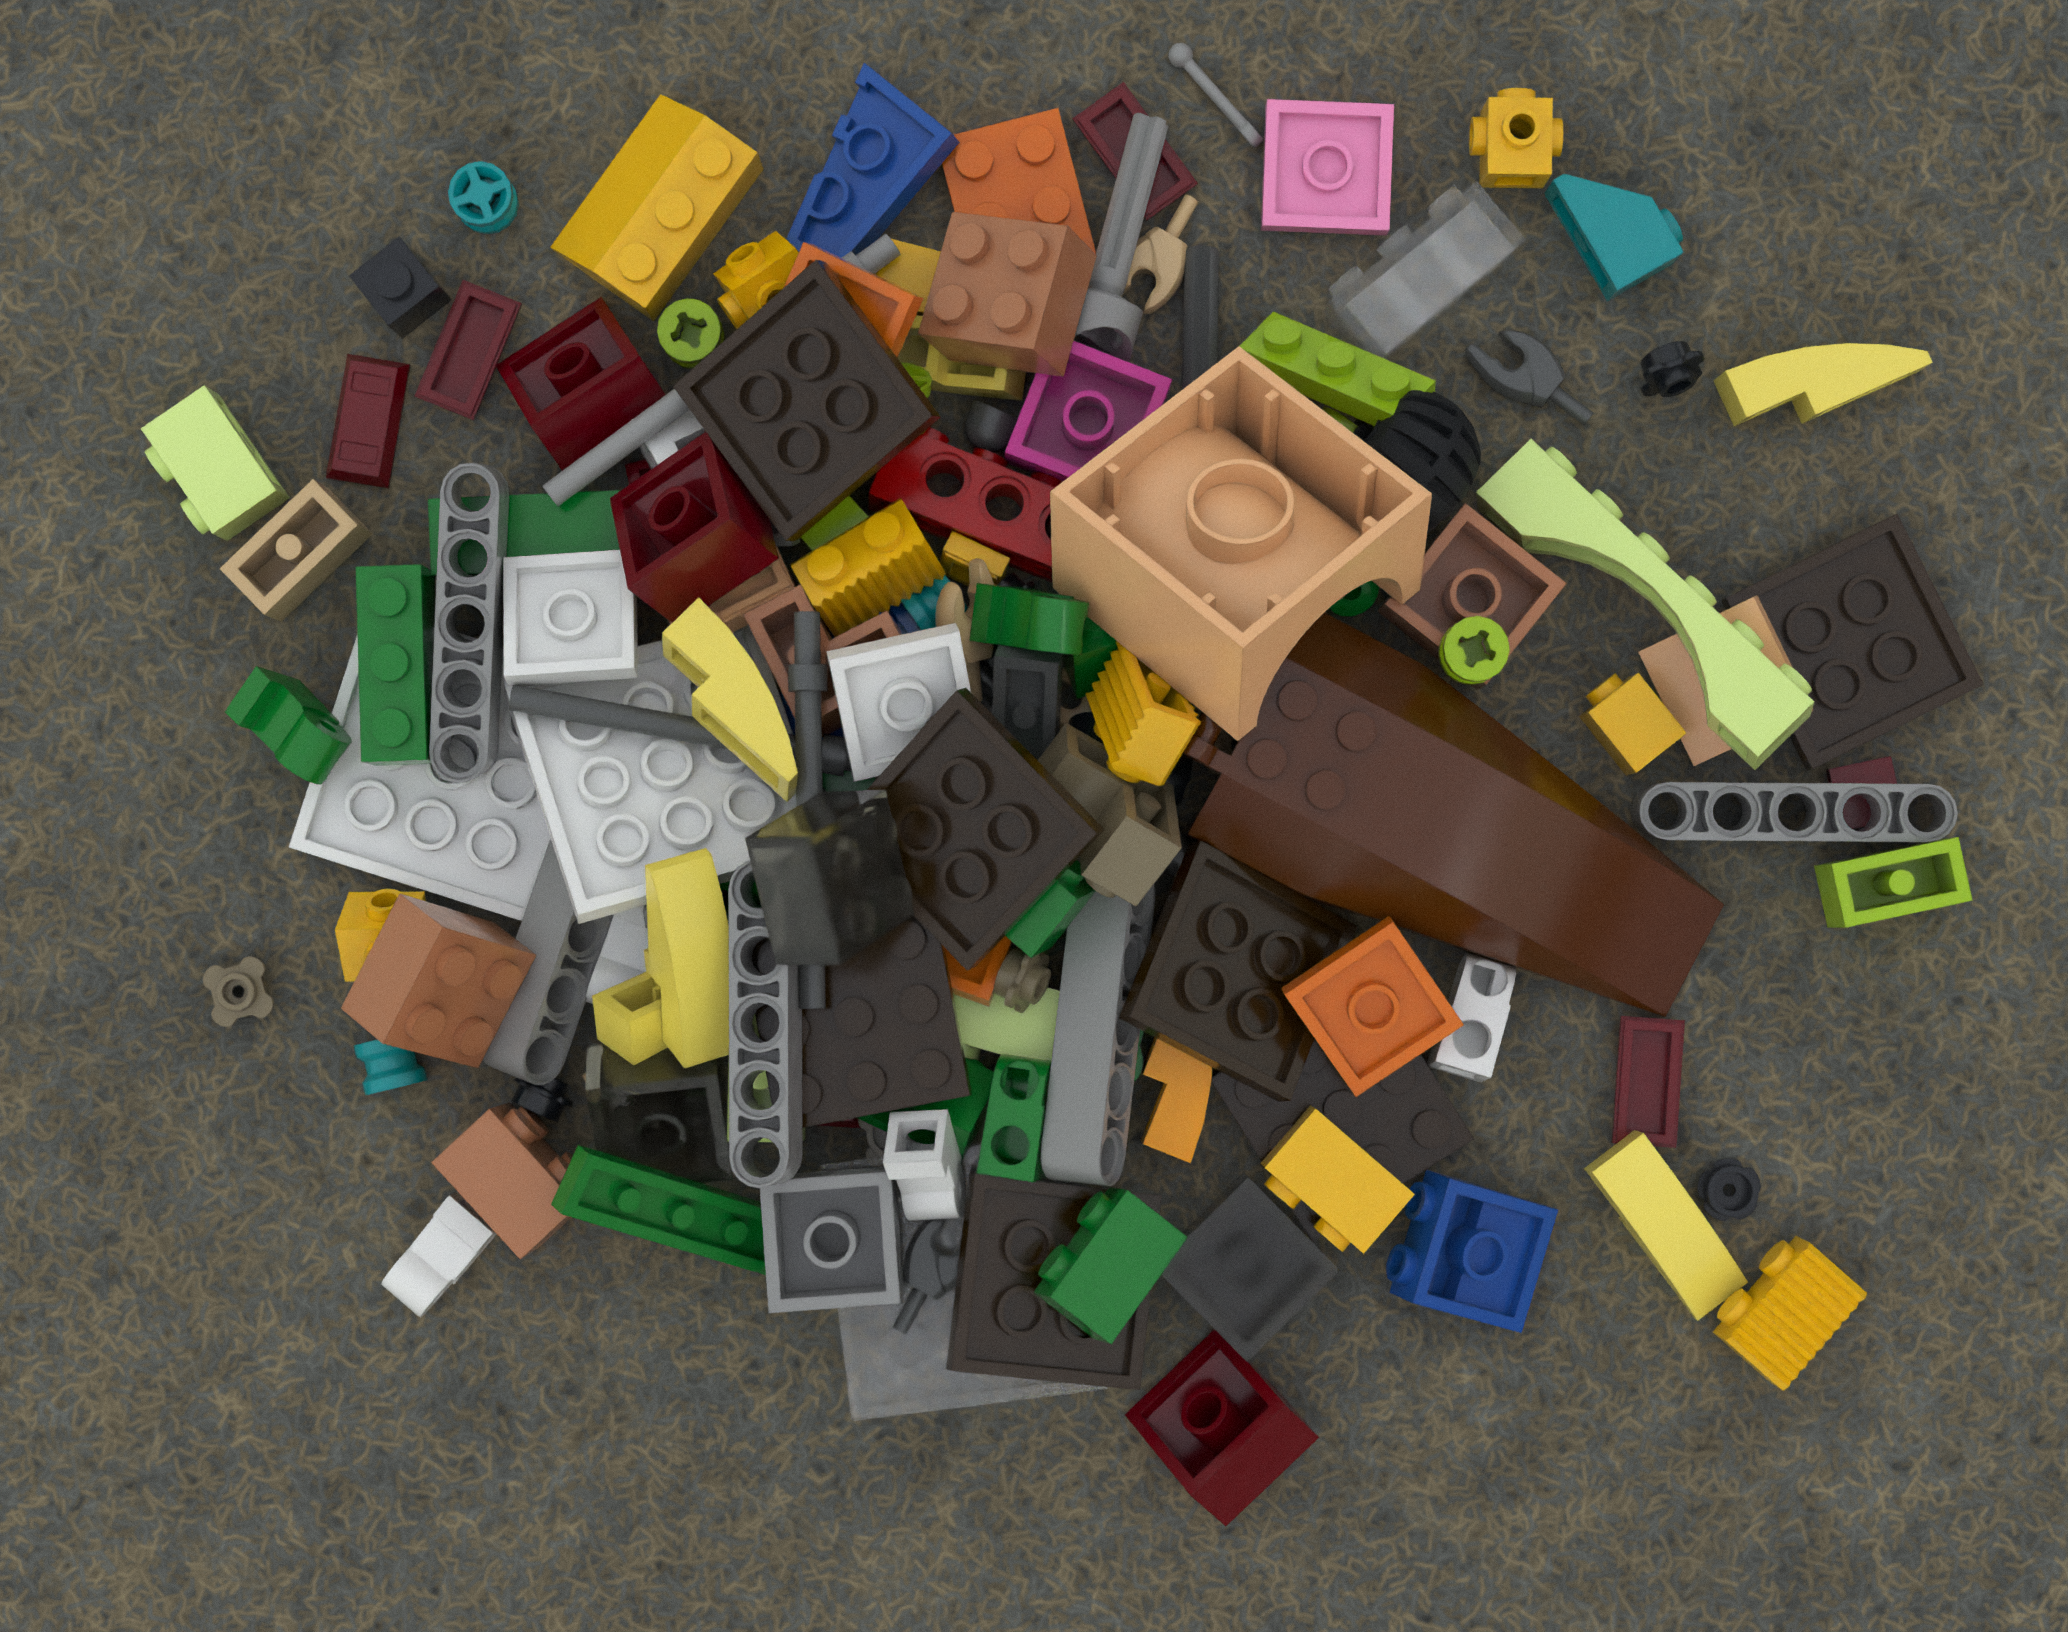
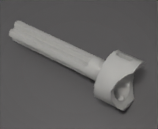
M1135 113L1133 115L1096 251L1097 257L1075 336L1084 339L1092 348L1127 362L1130 361L1143 311L1121 296L1125 291L1169 127L1166 125V120L1157 116L1149 117L1142 113Z

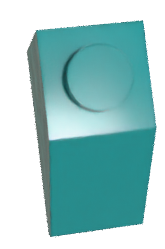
M1562 174L1554 179L1544 192L1607 302L1671 266L1684 253L1679 244L1683 241V234L1678 222L1668 209L1663 208L1659 210L1650 196L1568 174Z

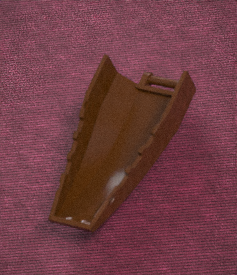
M1323 613L1289 652L1263 698L1258 714L1257 726L1237 742L1231 755L1214 746L1222 728L1203 712H1201L1198 718L1201 721L1199 727L1182 753L1220 774L1197 818L1189 826L1185 834L1187 838L1195 842L1203 841L1307 899L1378 922L1390 916L1399 929L1662 1017H1666L1724 906L1719 899L1627 823L1426 666L1326 613Z

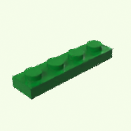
M577 1146L551 1203L560 1214L766 1275L760 1201L585 1146Z

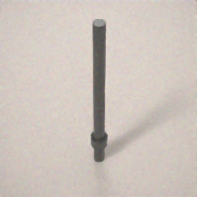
M816 611L794 612V664L788 665V692L795 693L796 767L798 771L796 814L799 1009L826 1008L821 692L828 691L827 664H821L820 612Z
M513 685L509 700V710L728 749L692 716ZM788 734L796 762L795 735ZM824 734L822 740V773L843 777L844 770L851 771L845 739L840 736Z

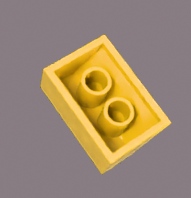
M660 94L550 248L654 322L764 168L758 152L706 115Z

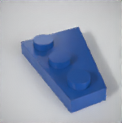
M863 63L855 82L859 89L847 116L841 114L832 134L836 142L821 173L814 175L786 238L787 241L796 247L798 252L803 242H806L840 258L850 251L855 255L860 253L883 234L960 143L949 130L865 63Z

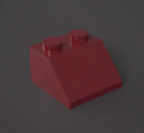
M602 297L497 364L498 371L531 428L562 471L666 395Z
M706 432L610 498L627 588L672 623L698 597L709 607L715 601L779 559L769 517Z
M1218 1327L1125 1414L1127 1419L1189 1495L1225 1526L1234 1520L1319 1438L1291 1404Z

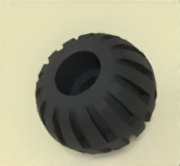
M1411 390L1399 400L1394 415L1382 421L1377 420L1375 426L1359 419L1353 422L1358 426L1353 432L1356 436L1432 493L1427 534L1430 533L1454 511V507L1462 501L1477 475L1481 462V448L1471 422L1464 412L1451 400L1434 391L1430 393L1420 390Z

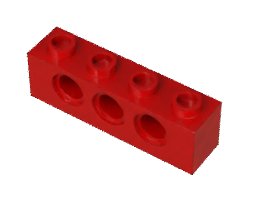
M931 427L878 470L869 491V510L878 512L902 498L920 530L944 540H948L952 531L957 532L1009 557V566L1052 583L1051 539L1048 537L1045 528L1051 523L1050 491L1062 483L1061 480L1041 472H1032L1031 477L1011 470L1007 468L1008 462L1003 457L985 449L974 448L972 453L951 446L948 444L949 438ZM948 473L960 481L962 488L953 496L940 497L931 492L927 482L936 474ZM996 497H1009L1019 505L1021 513L1012 520L1001 521L989 514L986 505Z

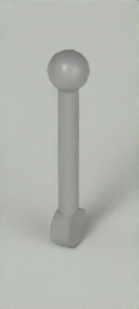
M1182 42L1172 45L1168 53L1170 63L1175 67H1183L1253 148L1257 147L1264 139L1192 59L1193 51L1191 47Z

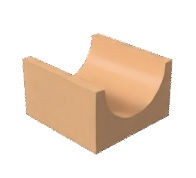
M1238 346L1050 491L1053 589L1059 594L1073 596L1076 600L1089 602L1088 618L1234 739L1239 741L1257 726L1258 714L1263 698L1289 652L1313 623L1333 604L1355 588L1369 581H1373L1402 605L1420 591L1432 493Z

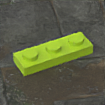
M1274 311L1240 345L1247 353L1304 396L1373 426L1376 425L1377 420L1382 421L1393 416L1399 400L1409 391L1435 392L1436 380Z

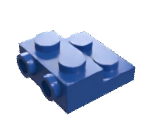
M1426 1170L1423 1182H1416L1409 1189L1415 1195L1404 1207L1406 1217L1411 1220L1404 1244L1395 1245L1387 1259L1386 1275L1392 1281L1389 1293L1413 1304L1522 1333L1558 1209Z

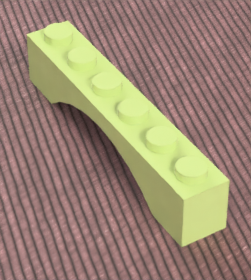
M1530 439L1476 491L1478 510L1495 527L1528 553L1556 555L1589 564L1622 580L1651 602L1674 628L1693 661L1704 694L1708 727L1756 770L1811 716L1815 701L1808 696L1812 692L1809 683L1788 664L1784 663L1778 668L1760 651L1764 647L1762 640L1744 622L1736 619L1730 624L1713 608L1717 603L1715 597L1699 580L1690 575L1683 580L1666 564L1670 560L1669 555L1654 538L1645 532H1642L1637 537L1619 520L1623 517V513L1611 498L1598 489L1590 494L1573 478L1577 474L1575 467L1560 451L1554 447H1549L1544 451Z

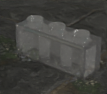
M1478 181L1463 193L1455 185L1452 186L1426 209L1427 213L1431 216L1430 220L1414 233L1406 225L1403 226L1377 249L1378 253L1383 257L1364 273L1357 265L1354 266L1329 287L1328 291L1334 298L1328 302L1324 314L1349 344L1387 359L1519 251L1526 239Z

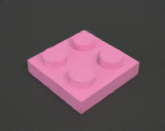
M1267 99L1265 105L1261 231L1387 236L1390 229L1394 104Z

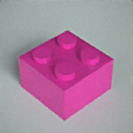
M1073 341L1064 377L1040 373L1035 374L1006 447L1005 460L1008 464L1031 473H1045L1063 482L1162 406L1170 392L1172 379Z

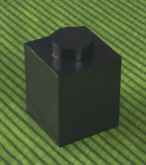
M400 236L349 275L385 323L402 339L452 301L418 256Z

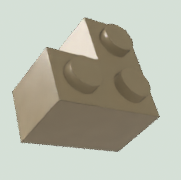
M1065 723L1038 761L1105 829L1080 855L1081 875L1101 895L1109 898H1114L1117 895L1132 905L1137 906L1182 848L1174 786L1167 781L1164 785L1157 786L1142 780L1139 783H1130L1122 780L1107 767L1106 761L1109 757L1105 746Z

